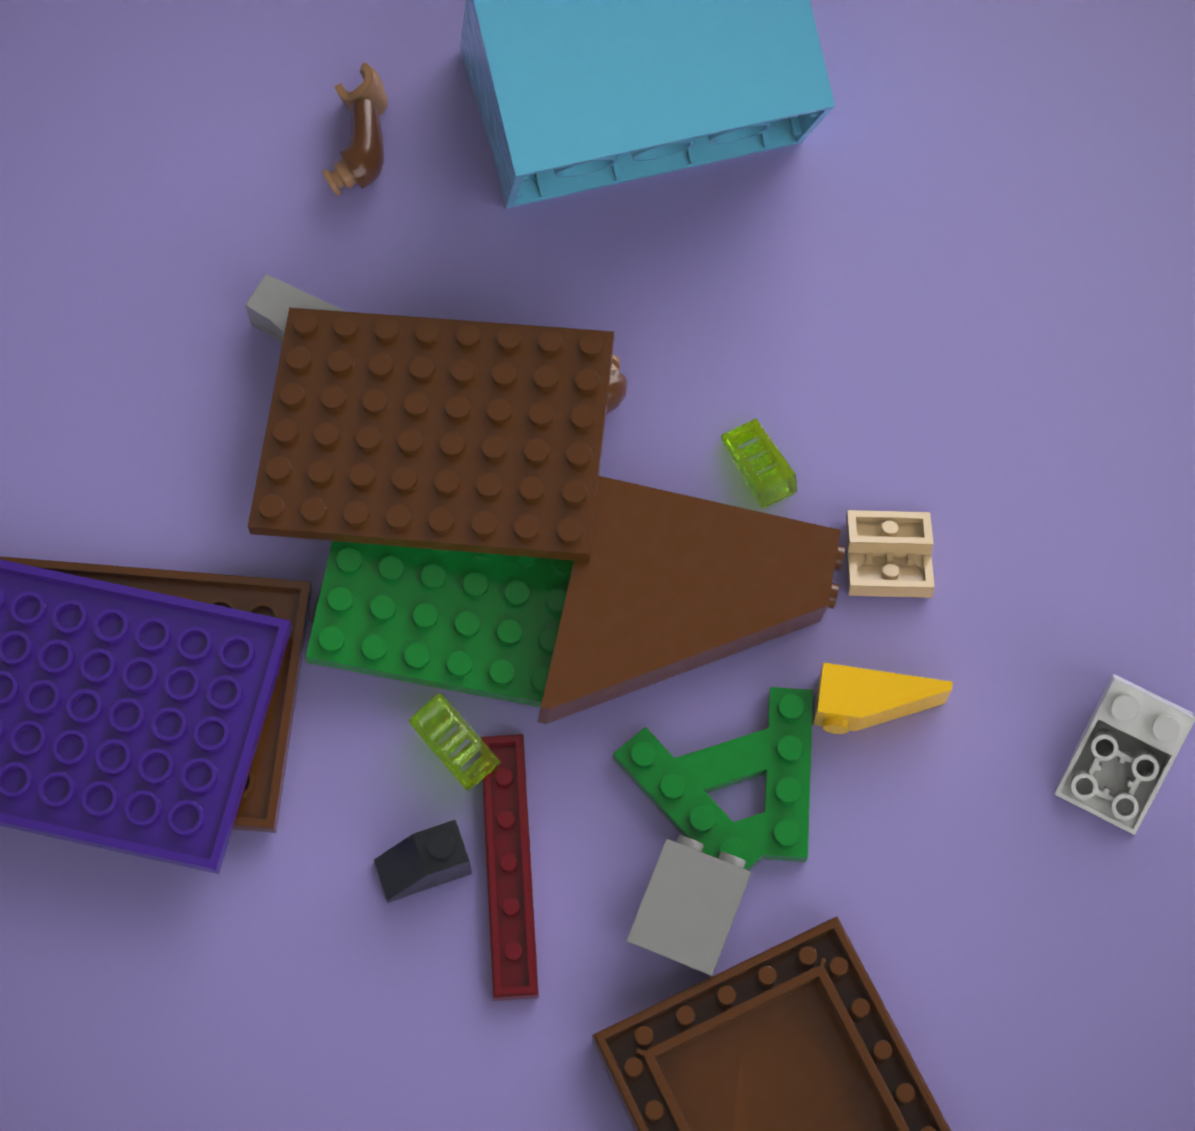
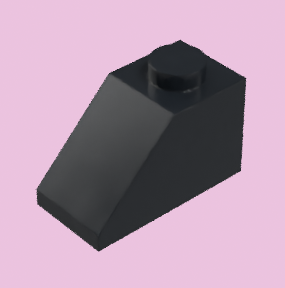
M456 819L413 833L374 859L387 903L472 874L470 860Z

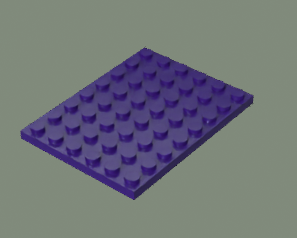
M0 560V826L219 874L290 636L291 622L285 619Z

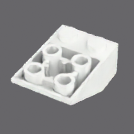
M1112 674L1054 795L1135 835L1195 722L1194 714Z

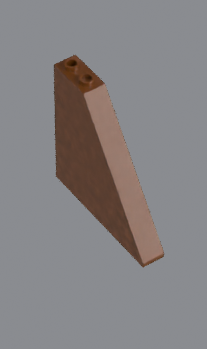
M599 476L590 562L574 560L538 722L548 724L820 622L826 609H833L837 600L839 584L832 583L834 570L840 571L845 554V547L839 545L841 530Z

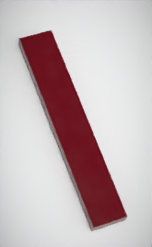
M524 735L480 737L493 1001L539 998Z

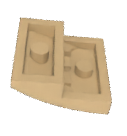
M847 510L848 596L933 598L935 584L931 554L934 542L930 512Z

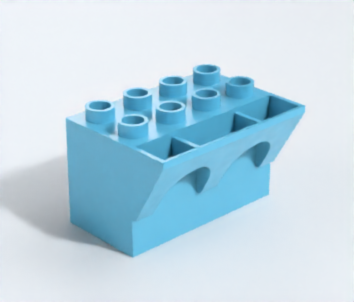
M466 0L460 51L487 139L492 149L506 209L800 144L835 107L810 0Z

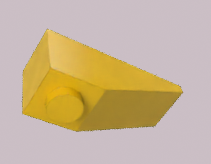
M823 662L818 677L813 725L823 726L824 731L834 734H845L849 730L858 731L945 704L952 691L953 682Z

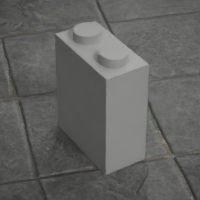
M682 835L678 836L676 842L666 838L627 942L713 976L751 872L743 869L746 861L721 851L717 859L702 853L704 844Z

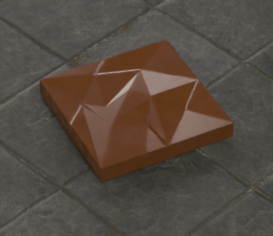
M838 916L592 1035V1042L635 1131H951Z

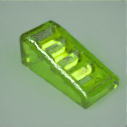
M757 418L720 435L722 443L762 508H767L797 492L796 473ZM754 438L758 440L743 449L738 447ZM765 452V454L759 457H756L750 461L747 460L759 453ZM771 465L773 466V468H771V469H769V470H767V471H764V472H762V473H760V474H757V472H759V471H761V470H763V469H765V468H767V467H769V466H771Z
M441 693L434 696L408 721L467 791L471 790L501 763L452 702ZM457 725L459 728L441 744L438 740ZM468 738L471 742L452 758L450 754ZM479 751L482 756L467 770L463 771L460 767Z

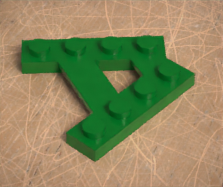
M770 687L766 729L676 758L670 754L646 726L613 753V760L680 834L704 844L702 853L717 859L721 851L746 861L743 869L747 871L762 859L807 861L813 690ZM765 775L764 812L733 822L707 794Z

